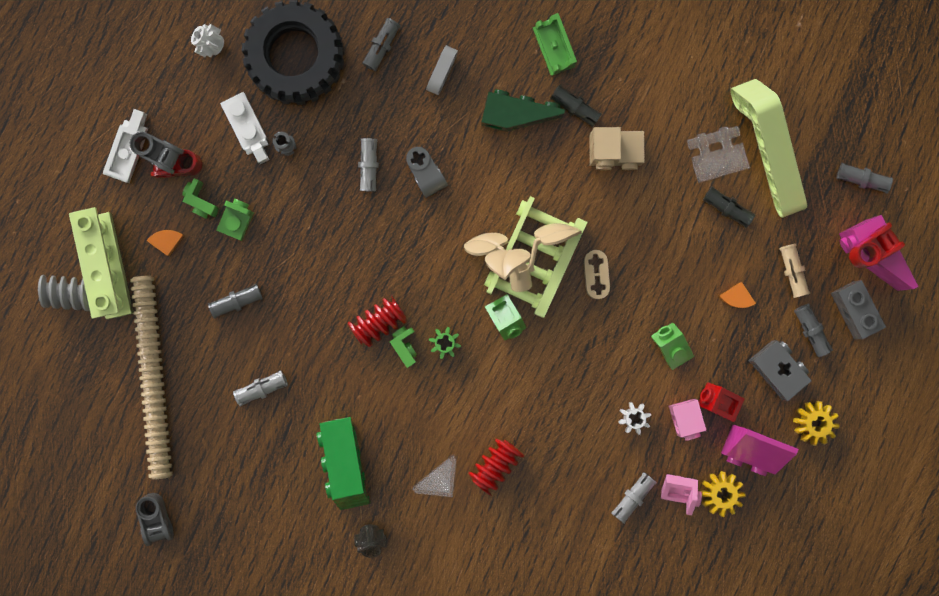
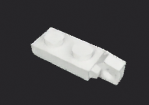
M242 92L220 103L247 155L253 153L260 164L268 161L269 158L263 148L269 145L267 142L268 138L245 93Z
M134 109L130 121L124 120L123 125L119 126L103 170L104 175L130 183L139 156L132 152L129 142L135 133H147L148 128L144 127L147 118L146 113ZM143 140V141L141 142V145H140L141 150H142V147H143V144H144L145 140Z

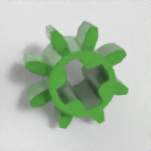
M447 327L445 333L442 334L440 330L436 329L438 335L436 339L429 338V341L435 342L436 346L432 348L431 352L440 351V359H443L444 354L447 352L454 357L452 349L454 347H461L454 340L459 334L450 335V327ZM444 335L449 336V341L453 342L452 347L441 350L442 347L438 344V339H443Z

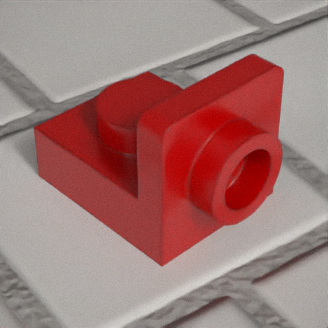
M708 382L702 390L698 402L701 408L735 422L745 398Z

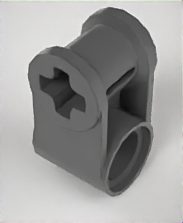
M145 132L135 133L129 142L132 152L171 174L175 171L173 167L180 154L185 152L183 149ZM148 139L150 146L146 151L142 152L141 142Z
M414 147L408 151L406 161L425 198L448 186L444 176L426 149ZM415 153L419 156H425L423 158V165L419 166L418 163H411L414 160L413 155Z
M149 493L142 497L136 504V513L144 544L151 546L152 542L159 540H173V527L162 496L157 493ZM146 500L152 501L155 504V512L146 510Z

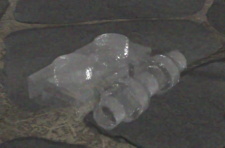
M738 126L732 128L722 127L719 128L718 132L707 135L705 133L697 134L696 138L687 140L690 150L699 148L701 155L691 158L698 183L750 168L743 143L733 146L731 138L740 136ZM721 141L723 149L710 152L709 145Z

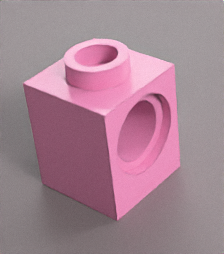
M691 399L669 406L677 436L685 437V440H691L700 437V432L706 431L698 400Z

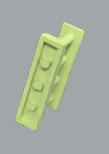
M530 196L528 202L522 200L516 214L521 217L506 250H512L516 240L533 247L534 240L537 238L521 231L527 216L545 225L553 223L567 224L578 228L582 233L587 222L577 218L575 223L569 222L568 224L531 207L535 198ZM582 234L568 239L564 247L560 245L559 247L543 245L542 243L538 245L537 250L553 256V260L557 261L553 271L550 269L546 271L534 265L535 271L530 272L532 276L543 280L542 283L546 285L543 294L537 293L536 295L529 291L515 292L511 289V283L499 278L497 274L491 271L484 284L489 287L486 293L492 294L494 287L532 304L531 307L535 308L534 314L544 318Z
M96 207L69 213L91 317L105 316L106 319H112L133 314L112 213L98 214Z

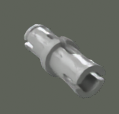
M361 139V162H358V168H361L360 191H376V168H379V163L377 162V139Z
M281 370L269 377L258 378L254 380V383L233 391L237 404L243 406L260 397L262 399L266 398L267 394L288 386V383Z
M643 472L630 491L628 489L625 491L624 494L626 496L611 514L625 524L637 506L641 507L644 503L642 500L657 482Z

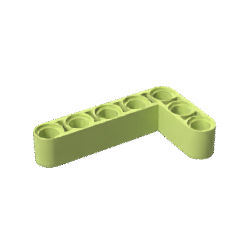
M757 79L731 88L730 92L734 105L752 121L772 199L778 215L783 218L806 209L807 202L783 107L778 95Z

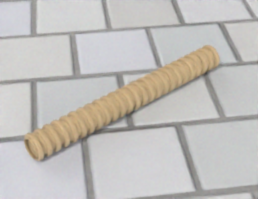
M138 276L130 279V282L134 286L131 287V291H134L132 299H135L133 307H136L133 315H136L137 318L134 320V323H137L135 331H138L136 340H139V344H136V347L140 350V352H137V356H140L138 364H141L139 372H142V376L139 379L143 382L140 388H143L141 396H144L142 405H145V409H142V411L146 414V417H143V421H146L144 429H147L145 437H148V441L145 443L149 446V449L146 450V453L149 454L147 462H150V466H148V470H151L149 478L163 479L172 476L173 472L169 469L172 467V464L169 463L171 455H168L170 447H167V443H170V440L166 437V435H169V431H166L168 423H165L167 415H164V411L167 409L163 405L166 399L162 395L165 394V391L162 390L164 382H161L163 374L160 373V370H163V366H160L159 363L162 362V358H159L161 350H158L160 342L157 341L160 334H157L156 331L159 329V326L156 325L158 318L155 317L157 309H154V305H157V302L153 299V297H156V293H153V289H155V285H152L154 277Z

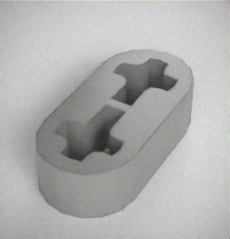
M447 45L445 46L428 82L427 91L436 95L440 94L455 62L458 50Z

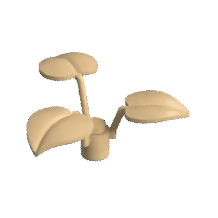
M561 223L542 226L534 232V236L537 239L534 240L531 254L524 249L505 250L502 246L508 243V238L500 233L478 235L465 243L464 248L471 255H486L485 262L487 266L504 280L510 277L511 289L513 291L523 292L532 287L530 272L535 271L534 262L538 245L541 243L543 245L559 244L582 234V232L578 228Z

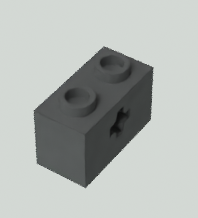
M862 280L853 281L831 293L854 339H864L886 328Z
M772 340L748 361L781 400L789 401L812 381L807 376L810 372L800 361L796 363L790 356L793 352L786 343ZM778 364L786 365L784 367L785 374L778 373L780 370Z

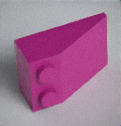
M882 215L866 219L839 233L842 238L840 239V244L846 253H850L854 246L886 223ZM864 248L861 251L862 259L868 262L870 258L869 252ZM900 250L876 265L866 267L897 291L918 287Z
M732 424L721 453L728 456L727 462L740 467L743 462L752 465L751 471L766 476L767 472L776 474L797 455L799 449Z

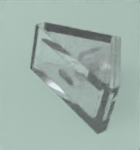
M452 454L415 484L412 490L417 494L453 497L456 456Z

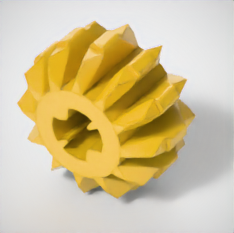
M816 401L814 406L807 402L805 403L806 411L801 408L797 410L798 414L802 417L801 419H793V422L801 425L795 429V433H803L801 436L803 442L810 439V444L816 446L818 441L825 445L828 441L826 435L830 438L836 437L835 433L831 430L832 428L838 429L840 426L832 422L838 418L837 413L830 414L832 406L826 405L823 407L821 401ZM819 420L821 425L812 426V421Z
M724 471L719 473V480L715 474H710L712 483L702 482L708 488L707 491H701L703 497H708L703 500L702 505L705 507L710 506L709 512L712 514L718 510L721 517H725L726 509L730 514H735L733 505L742 507L743 504L737 499L738 497L743 498L746 495L742 491H737L742 488L743 483L740 481L735 482L736 476L733 474L727 478ZM721 488L728 492L727 497L723 496L724 500L717 496L718 491L722 492Z

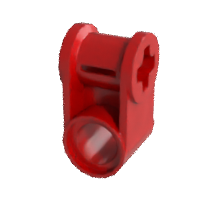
M183 149L185 152L180 154L175 163L173 174L153 165L151 177L170 178L174 176L196 175L202 169V159L196 153ZM191 156L193 164L190 168L185 169L183 161Z
M889 222L854 246L849 253V259L857 268L870 267L902 249L905 243L899 241L891 229L892 224ZM863 248L870 254L868 262L864 261L861 257Z

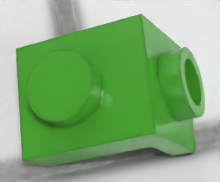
M195 178L192 183L188 182L183 190V202L193 206L192 212L203 218H207L208 214L216 217L220 208L197 197L203 182Z
M674 323L660 328L658 332L651 336L672 370L694 357L683 333Z

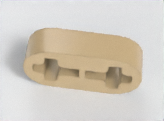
M600 250L590 251L584 257L583 262L585 288L589 297L602 299L610 291L608 260L604 252ZM593 255H597V258L603 261L602 264L598 265V273H594V266L588 263V260L593 259ZM595 276H599L600 285L605 286V290H601L600 295H596V291H591V286L595 285Z

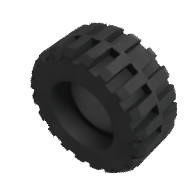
M290 0L289 4H284L283 1L275 2L276 7L269 9L267 6L262 9L263 15L259 18L254 16L250 21L252 24L251 29L245 30L244 37L246 41L242 43L244 67L247 69L248 75L255 85L273 100L277 99L283 104L288 105L291 102L297 105H304L305 101L308 100L312 102L319 100V95L322 93L328 94L332 90L330 86L333 83L337 84L340 78L339 72L343 70L345 63L343 55H345L341 36L332 19H329L327 14L320 8L318 10L314 8L313 4L305 2L303 5L298 0ZM290 31H303L310 34L318 47V57L314 65L305 73L297 76L282 75L275 70L270 61L272 45L281 35Z

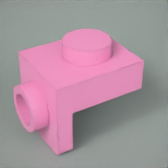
M667 474L661 489V499L686 503V515L692 516L695 507L700 506L702 492L698 491V480Z

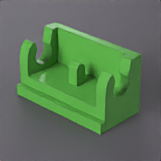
M559 13L551 15L550 19L544 22L542 20L536 22L533 31L550 75L553 76L574 68L577 60Z

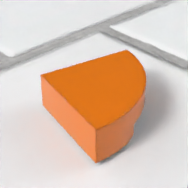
M162 230L151 235L147 241L165 255L170 256L184 235L173 230Z
M742 282L719 295V298L724 303L736 308H746L756 304Z

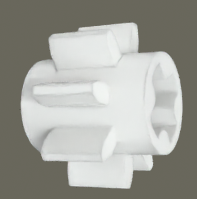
M204 24L203 27H197L191 37L192 44L196 46L194 52L203 57H212V55L219 54L224 46V39L219 35L221 29L212 24L209 26Z
M629 402L630 409L627 411L620 409V412L624 414V419L619 420L618 423L628 425L625 432L629 433L633 428L640 435L641 427H650L646 423V418L650 417L651 413H644L642 411L644 404L634 408L633 403ZM639 412L640 422H634L631 425L632 420L629 418V415Z

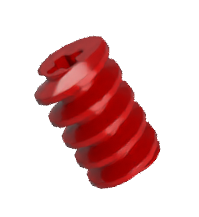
M392 295V302L385 298L382 299L383 308L377 304L374 305L375 314L366 310V320L357 316V326L350 321L348 322V326L361 345L364 343L371 347V337L380 341V331L385 335H389L388 326L395 330L398 329L397 320L404 324L407 323L405 314Z
M495 439L498 449L489 447L488 450L492 456H482L485 465L476 463L475 467L478 473H468L472 481L491 497L492 494L489 488L496 491L499 488L495 480L504 482L505 478L502 472L511 474L512 470L508 464L517 466L518 461L515 456L522 458L525 456L506 439L504 441Z

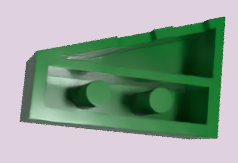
M351 417L319 423L321 432H317L319 447L324 448L325 457H321L323 472H328L329 482L325 483L328 499L332 498L340 510L371 504L370 498L366 494L364 483L366 478L365 473L362 472L361 454L355 425Z

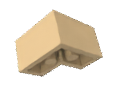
M594 127L589 135L590 166H596V170H611L614 166H622V170H637L638 166L644 163V131H621V127Z

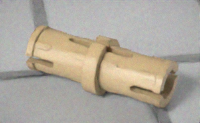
M796 244L781 247L780 251L786 267L784 273L785 276L789 277L793 297L797 298L810 294L803 273L806 270L804 266H801Z

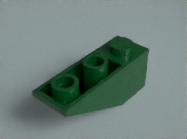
M496 89L494 93L488 92L481 126L508 132L562 118L565 109H561L560 105L554 102L546 101L545 105L535 103V99L521 95L519 99L510 97L509 92Z

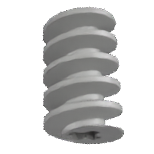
M40 276L38 296L43 308L52 306L55 309H59L62 306L63 309L68 310L72 307L74 310L83 308L85 311H90L83 279L81 284L78 285L77 278L72 277L70 284H67L66 277L62 276L60 283H57L56 276H51L49 283H47L46 276Z

